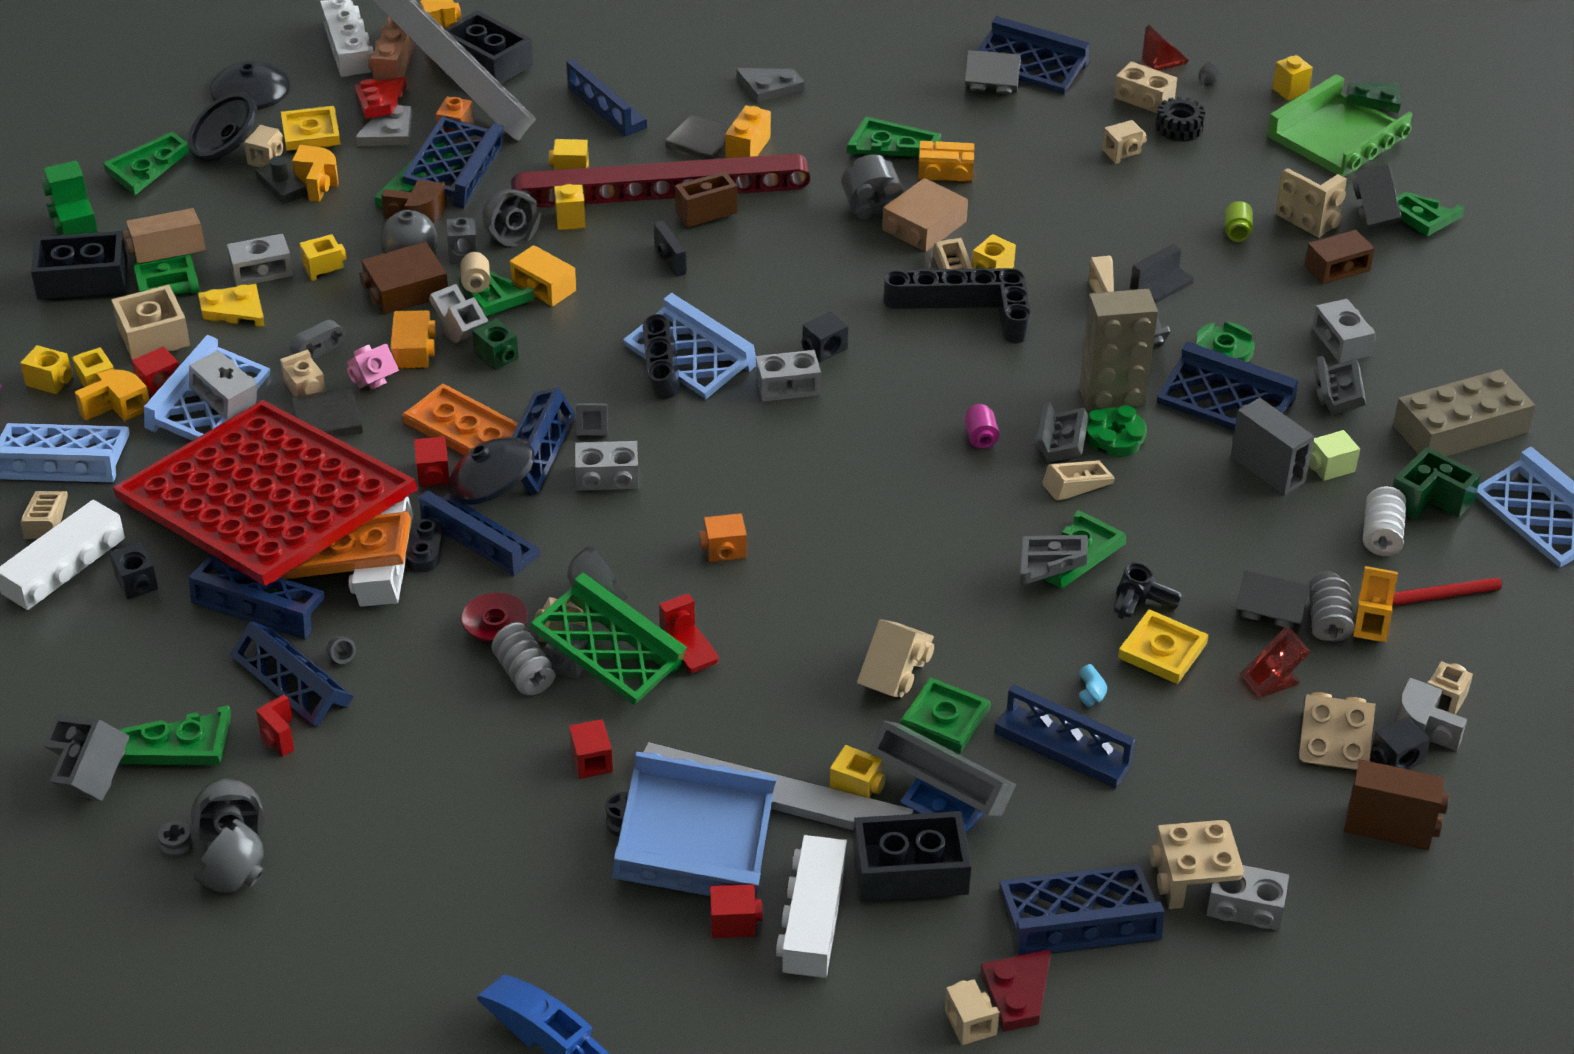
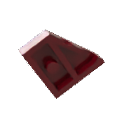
M1050 950L981 963L980 973L993 1007L996 1006L999 1011L998 1020L1003 1032L1039 1024L1051 959Z

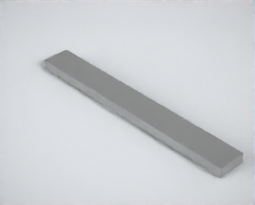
M648 742L643 752L657 753L664 757L681 760L691 759L697 763L713 766L723 765L746 772H761L765 775L776 777L771 804L772 810L854 830V818L905 815L913 814L914 809L650 742Z

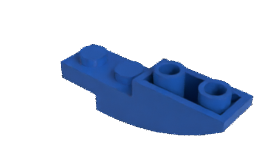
M504 974L477 996V1000L530 1049L537 1044L547 1054H610L590 1036L593 1027L556 998L523 980Z

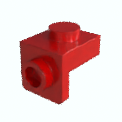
M282 695L257 709L256 713L260 736L263 742L269 748L274 747L283 757L294 751L291 727L288 725L293 719L290 701L285 695Z

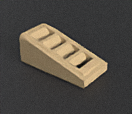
M962 238L934 243L932 254L940 270L973 269Z
M1109 255L1091 257L1087 280L1093 293L1114 292L1113 260Z
M1100 460L1051 464L1047 467L1043 486L1055 500H1063L1113 484L1115 478Z
M35 491L20 523L24 539H39L61 523L68 498L67 491Z

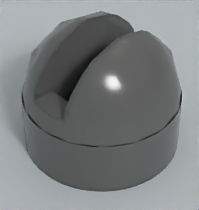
M1206 62L1201 67L1198 76L1201 82L1204 81L1206 85H1211L1222 74L1214 64Z
M345 636L332 638L326 648L330 659L339 664L350 662L356 654L354 642ZM337 644L343 651L344 655L340 656L335 648Z

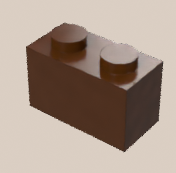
M726 171L675 185L676 214L687 227L697 226L704 222L736 214L737 185Z
M1355 229L1308 243L1304 266L1322 285L1370 271L1375 248Z

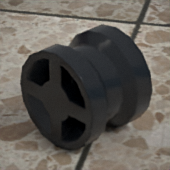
M629 792L615 793L606 800V827L615 836L620 837Z

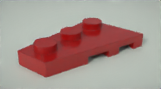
M406 76L381 81L366 79L361 81L360 84L354 85L356 97L365 118L393 114L398 104L397 98L402 97V89L407 88Z

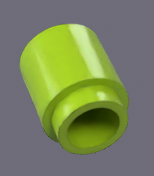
M1236 201L1229 204L1225 209V232L1233 241H1245L1253 232V210L1246 202Z

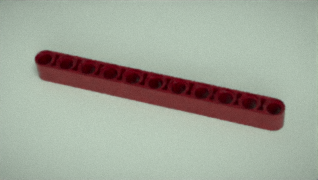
M782 154L521 172L514 175L511 179V189L527 193L535 199L537 208L555 207L554 186L566 184L582 185L584 204L675 198V185L724 171L737 185V194L803 189L810 183L811 178L806 158L803 155Z

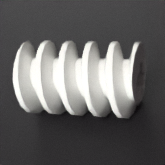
M1384 486L1376 488L1370 492L1366 499L1362 539L1365 547L1376 555L1392 556L1399 553L1403 548L1406 498L1400 490L1394 487Z

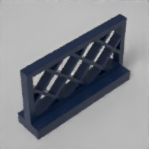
M995 16L992 21L991 31L977 51L996 53L1009 51L1011 54H1019L1021 60L1033 58L1035 62L1023 65L1020 60L1018 81L1065 94L1080 69L1086 68L1089 63L1090 42ZM992 42H996L1002 45L993 47ZM1015 49H1020L1025 52L1016 53ZM1041 55L1048 59L1040 60L1038 56ZM1062 62H1065V63H1068V64H1072V65H1071V66L1064 67V66L1062 65ZM1054 64L1058 67V69L1049 72L1044 68ZM1039 69L1041 72V74L1038 75H1030L1027 73L1029 71ZM1059 76H1063L1065 79L1062 84L1051 80Z
M441 116L404 173L402 183L415 186L418 180L432 182L451 180L453 183L452 187L445 185L446 196L454 198V206L464 209L502 147L503 126L493 123L490 129ZM448 127L456 131L445 133L443 128ZM475 135V136H479V137H482V138H481V139H476V140H471V139L469 138V136ZM462 138L464 142L453 144L451 140ZM444 142L447 146L436 148L434 144ZM470 149L472 154L461 155L459 151ZM450 153L454 155L453 158L443 159L441 156ZM435 157L437 160L430 163L424 161V159ZM459 164H460L461 167L463 168V169H459V170H454V171H452V170L450 169V166H455V165H459ZM442 168L445 172L434 175L432 170ZM425 172V174L427 175V177L422 178L413 176L414 174Z
M1186 342L1182 348L1180 360L1157 396V403L1235 430L1237 419L1225 416L1224 411L1236 408L1239 410L1242 406L1261 398L1264 401L1271 400L1279 403L1280 406L1274 408L1285 414L1287 408L1292 407L1296 400L1298 380ZM1185 370L1198 376L1183 379L1181 372ZM1214 380L1225 384V386L1211 389L1208 381ZM1202 383L1205 391L1191 394L1188 387ZM1182 389L1185 397L1177 399L1168 396L1169 392ZM1242 390L1253 394V396L1239 399L1235 391ZM1229 393L1233 401L1219 404L1216 396ZM1210 399L1213 406L1202 408L1197 406L1196 402Z
M1140 864L1001 880L999 883V890L1016 936L1015 947L1018 956L1050 950L1053 953L1162 939L1164 909L1161 902L1155 901ZM1135 878L1136 883L1129 887L1119 883L1118 880ZM1085 883H1095L1101 887L1095 892L1083 885ZM1060 887L1066 891L1059 896L1048 891V889ZM1112 890L1123 895V897L1118 902L1105 896V894ZM1024 891L1031 895L1026 900L1012 895L1011 892ZM1076 894L1088 901L1082 906L1070 901V898ZM1040 898L1053 905L1048 910L1034 905V903ZM1131 900L1141 903L1136 905H1128ZM1096 904L1105 907L1103 909L1092 910ZM1061 908L1070 912L1056 914ZM1025 913L1035 916L1029 918H1021Z

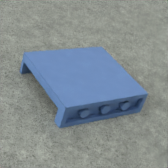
M636 752L622 828L614 857L612 878L710 896V886L754 884L756 899L776 777L768 776L761 772L735 770L723 765L713 766L697 763L691 759L681 760L664 757L657 753Z

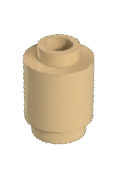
M479 252L468 253L460 264L462 286L470 292H482L490 284L489 262Z

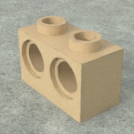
M1131 61L1116 75L1114 98L1157 113L1158 105L1162 104L1163 100L1168 101V98L1171 97L1175 100L1177 77Z

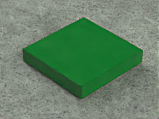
M930 677L901 718L900 724L939 745L961 753L989 712L991 701Z

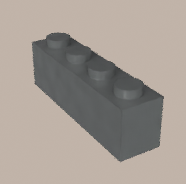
M883 721L869 750L871 754L987 815L1002 816L1016 787V784L899 723Z

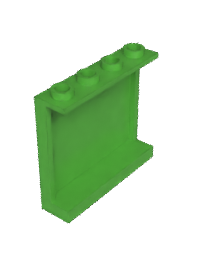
M1335 74L1271 113L1267 137L1331 172L1344 177L1350 172L1357 170L1367 161L1374 159L1381 152L1391 148L1395 143L1405 139L1412 128L1410 123L1413 113L1408 112L1395 120L1376 109L1346 103V94L1342 92L1344 78Z

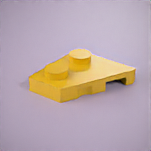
M256 284L239 285L219 290L212 289L207 292L198 293L204 320H223L227 323L239 324L240 319L254 320L257 327L265 326Z

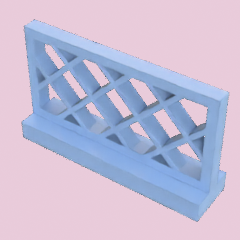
M670 293L663 299L665 307L656 314L666 316L673 323L671 330L675 338L676 353L679 349L693 348V355L677 356L678 365L693 363V370L679 371L680 383L704 399H707L742 369L750 372L756 367V355L753 344L673 293ZM642 324L624 338L623 342L624 346L646 360L644 344L637 343L639 339L644 338ZM691 334L693 340L677 341V335ZM711 347L714 349V353L698 354V348ZM731 360L734 362L730 367L718 368V361ZM714 362V368L697 370V364ZM714 377V380L706 387L697 382V378Z
M206 335L144 406V428L156 432L161 427L193 441L203 435V433L196 431L194 427L210 425L211 429H214L227 421L220 414L212 416L210 409L213 408L201 397V402L185 404L184 401L186 397L198 396L189 387V365L217 350L227 358L232 359L244 373L253 372L257 374L253 379L257 383L258 389L270 376V368L218 347V339ZM205 410L207 417L191 419L189 415L190 412ZM184 414L185 420L177 422L168 419L171 415Z
M7 423L0 436V479L114 482L116 478L115 466L130 435L129 427ZM13 434L22 435L17 438L12 437ZM48 435H54V436L49 437V438H47V439L43 438V437H46V436H48ZM78 436H85L77 440L74 439ZM108 437H115V438L110 439V440H108V441L105 440V439L108 438ZM33 441L36 442V443H34V444H32V445L24 446L25 444H28V443H30V442H33ZM63 442H66V443H67V444H65V445H62V446H59V447H55V445H58V444H60V443H63ZM93 443H96V444H97V445L92 446V447H90V448H86V446L91 445V444H93Z
M1530 446L1521 452V459L1479 484L1476 498L1561 568L1574 560V481ZM1520 473L1529 480V483L1509 481L1512 476ZM1491 489L1505 490V498L1491 497L1486 492ZM1509 490L1528 492V499L1508 498ZM1532 492L1544 493L1550 498V501L1531 500ZM1508 507L1527 508V515H1513L1508 511ZM1531 508L1550 510L1549 517L1530 516ZM1554 510L1566 511L1573 518H1553ZM1530 525L1549 526V534L1534 533L1529 529ZM1553 527L1572 528V536L1552 535ZM1552 543L1571 545V549L1560 555L1552 548Z

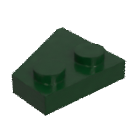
M1349 83L1346 91V103L1399 113L1401 107L1400 83Z

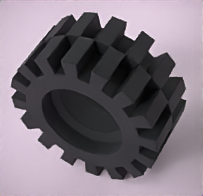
M1171 97L1168 98V101L1163 100L1157 109L1156 130L1160 131L1159 134L1161 136L1166 135V139L1169 140L1172 137L1175 138L1174 141L1183 139L1185 142L1189 138L1194 140L1196 136L1199 137L1203 132L1206 113L1202 104L1198 105L1199 102L1196 100L1190 102L1191 98L1182 100V97H1177V100H1174Z

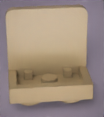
M1287 168L1281 172L1275 212L1283 219L1319 238L1331 229L1336 228L1342 220L1341 210L1346 197L1345 187L1347 178L1337 174L1322 185H1319Z
M1313 692L1311 695L1306 694L1301 708L1303 722L1299 760L1306 764L1356 771L1359 759L1370 760L1375 704L1367 703L1365 699L1358 697H1347L1345 700L1332 698V695L1322 692Z
M1216 820L1158 825L1155 845L1150 846V861L1153 867L1158 868V890L1160 895H1165L1169 909L1183 908L1186 888L1189 884L1242 879L1244 869L1230 824L1227 821Z

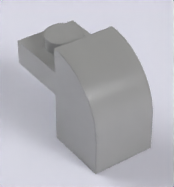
M457 284L430 294L429 300L443 323L441 330L454 343L472 337L473 329L488 322L475 297L465 300Z
M1410 678L1402 693L1396 722L1409 717L1430 738L1431 742L1457 751L1463 737L1467 719L1438 708L1443 689Z

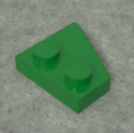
M1404 192L1397 196L1402 221L1426 236L1462 218L1465 208L1460 205H1456L1455 209L1452 210L1439 206L1440 200L1421 197L1418 194Z
M490 271V284L482 292L474 293L467 291L462 286L461 276H459V286L469 299L475 297L485 316L496 314L534 300L532 288L526 287L524 290H521L514 286L513 280L498 276Z

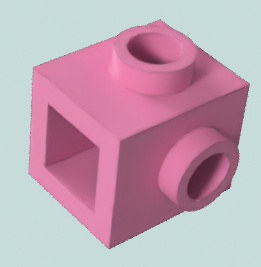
M387 343L371 349L370 345L357 349L353 352L355 357L347 361L349 366L347 368L348 375L351 381L357 384L359 389L368 385L370 390L378 388L387 383L386 377L399 371Z

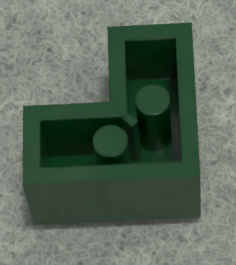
M1426 447L1394 478L1392 487L1400 490L1405 495V515L1416 519L1431 504L1459 518L1475 502L1482 474Z

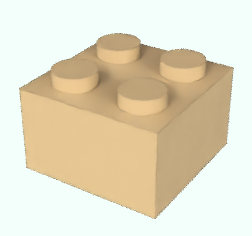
M170 285L111 299L117 328L132 360L163 346L167 351H176L190 346L186 319Z

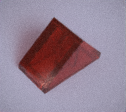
M1151 25L1145 28L1142 60L1150 68L1161 71L1187 64L1189 59Z

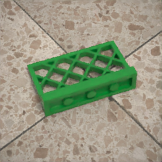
M583 572L574 579L573 587L534 619L530 625V630L634 706L669 673L673 675L680 669L687 649L685 645ZM571 601L582 609L583 613L566 612V605ZM547 621H562L563 631H551L544 624ZM568 622H585L586 631H569ZM591 622H600L609 629V632L592 631ZM571 640H588L589 650H577L571 645ZM594 640L611 641L612 650H595ZM617 641H626L635 648V651L619 650ZM597 659H614L615 669H603L597 664ZM620 659L637 660L638 669H622ZM644 660H652L661 668L659 670L645 669ZM623 678H640L641 687L634 691L624 684Z

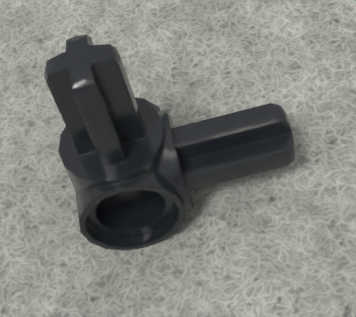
M1132 562L1125 567L1116 591L1118 599L1114 606V612L1118 614L1120 619H1124V617L1130 618L1136 606L1141 603L1145 604L1146 599L1176 609L1182 594L1153 582L1155 576H1153L1152 570L1148 566Z

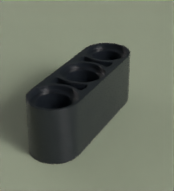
M653 314L643 322L647 373L655 395L662 399H668L675 396L680 390L675 338L667 317L662 314Z

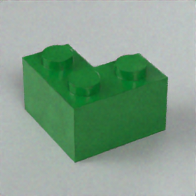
M77 160L45 167L46 179L41 180L45 197L50 196L51 202L46 203L49 217L53 221L56 235L98 233L95 214L88 200L84 177Z

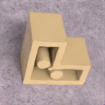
M879 619L857 683L893 697L903 698L904 693L909 692L914 681L913 667H923L924 663L929 662L934 651V644L932 643L934 636L897 622Z

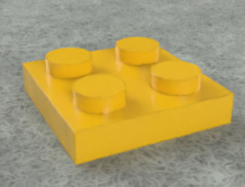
M334 106L281 112L286 151H297L300 145L327 148L341 144Z
M1149 609L1119 648L1118 658L1178 684L1207 645L1208 634Z

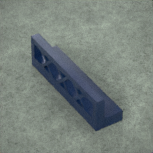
M574 59L566 61L568 88L626 137L647 128V119L593 73L584 69Z
M559 387L533 393L512 437L527 440L535 452V459L532 465L533 478L528 472L521 480L530 495L539 492L576 415ZM559 409L561 410L562 414L564 415L561 421H560ZM550 425L552 428V440L550 438ZM541 445H542V453H543V459H542V460H541V454H540V446H541Z
M426 491L419 496L421 520L431 519L439 522L442 526L443 534L513 576L540 556V548L466 504L456 502L449 494L440 498L430 491Z
M209 556L188 577L191 603L249 622L253 621L302 639H306L312 632L311 613L324 600V591L280 577L275 582L264 586L213 556ZM212 569L225 572L218 575L208 574ZM244 579L253 581L251 583L239 584L234 582ZM276 588L281 590V592L270 594L263 590ZM301 597L309 599L305 604L292 601V599Z
M250 621L229 654L279 697L285 695L290 701V706L312 725L319 726L332 704L348 707L354 697L271 627ZM254 640L256 642L257 656L248 659L244 652L251 641ZM275 658L277 660V674L269 676L267 675L266 661ZM297 676L298 691L289 693L287 678ZM317 693L322 699L312 713L308 707V695Z
M1015 684L1008 690L1007 709L995 723L994 733L1115 789L1132 767L1135 738ZM1018 700L1027 703L1032 711L1018 706ZM1048 714L1056 716L1062 724L1053 722ZM1078 728L1087 730L1093 738L1084 736ZM1109 742L1124 747V752L1113 749Z

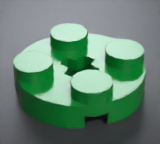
M1224 322V326L1214 327L1215 323H1210L1198 331L1196 345L1245 362H1249L1253 357L1255 342L1252 341L1251 332L1241 325Z
M1123 405L1119 408L1095 409L1089 413L1085 438L1093 449L1098 451V447L1107 450V455L1123 457L1136 453L1140 450V445L1145 443L1147 425L1136 414V410L1132 406Z

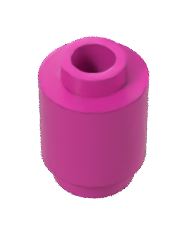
M984 404L971 406L967 410L964 419L970 443L974 447L981 449L993 446L1000 436L993 411Z

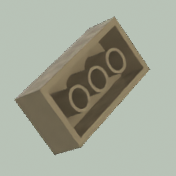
M1149 289L1089 293L1079 389L1087 410L1119 408L1123 405L1143 406L1146 404L1158 315L1157 307Z
M1502 369L1399 397L1393 426L1417 454L1426 447H1429L1445 456L1529 433L1536 405Z

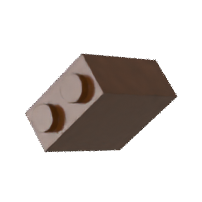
M427 242L361 260L363 272L359 273L362 287L364 289L368 288L372 303L374 305L378 304L384 315L430 302V294L448 287L447 273Z
M1359 759L1343 832L1429 850L1432 837L1439 838L1443 817L1438 815L1439 813L1446 814L1450 793L1443 792L1445 777Z

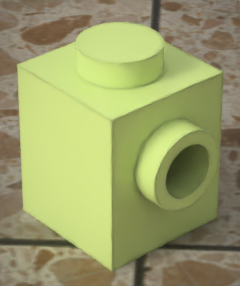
M1344 430L1314 438L1309 466L1323 481L1356 471L1360 448Z

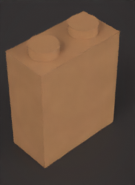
M923 178L883 207L882 230L927 252L934 246L935 242L942 241L967 222L968 199Z
M194 208L126 221L128 230L123 231L125 245L129 256L135 255L137 264L206 251L201 223Z

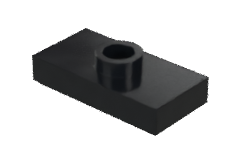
M664 221L655 222L654 246L657 248L659 257L665 259L677 277L685 275L687 272L686 250Z

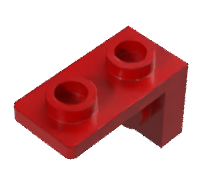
M687 593L660 603V628L687 647L682 661L686 669L690 673H695L719 663L718 654L695 625V601L690 594Z

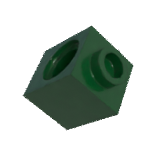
M497 318L472 330L474 353L494 370L519 358L517 335Z

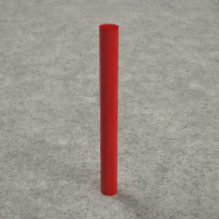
M1499 577L1399 591L1394 593L1392 606L1501 590L1502 582Z

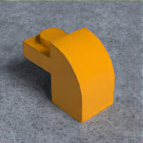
M300 145L292 160L294 175L304 184H307L309 201L320 202L324 192L329 190V186L338 187L339 185L336 158L331 151L325 148Z
M106 370L96 373L98 382L75 391L79 414L85 421L112 409L123 421H126L144 413V406L149 401L147 386L135 374L125 370Z
M1364 567L1355 613L1353 637L1387 642L1398 572Z

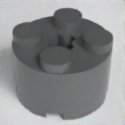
M880 155L860 157L853 162L854 166L849 171L847 168L845 169L841 177V184L852 211L858 219L866 220L872 215L883 214V207L903 194V187L890 160L887 161Z

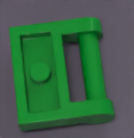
M190 254L139 264L132 263L139 292L161 287L158 285L165 286L164 284L170 285L174 295L191 292V294L200 293Z

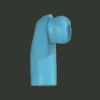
M1085 665L1079 671V675L1085 682L1086 689L1079 693V698L1087 707H1092L1095 702L1103 700L1107 693V684L1093 665Z

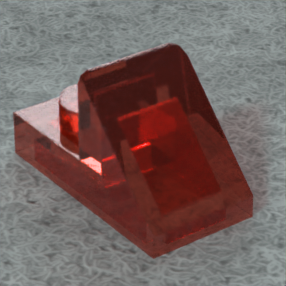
M1285 627L1240 675L1257 696L1262 698L1300 683L1292 671L1311 651L1293 630Z

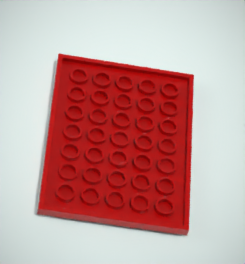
M264 400L113 487L117 499L264 586L275 582L280 576L296 566L302 565L310 557L327 549L337 540L348 533L354 532L359 526L380 515L394 504L403 501L408 495L418 490L416 481L412 477Z

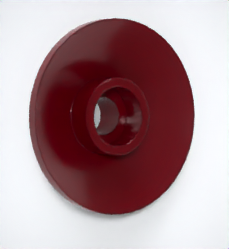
M500 592L487 593L474 598L465 606L462 612V625L465 631L472 637L486 642H493L496 634L505 626L517 622L526 626L528 621V611L525 604L513 595Z

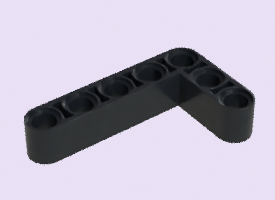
M1018 269L895 270L888 272L884 277L883 302L889 308L999 307L1004 338L1012 343H1022L1029 338L1031 308L1025 275Z

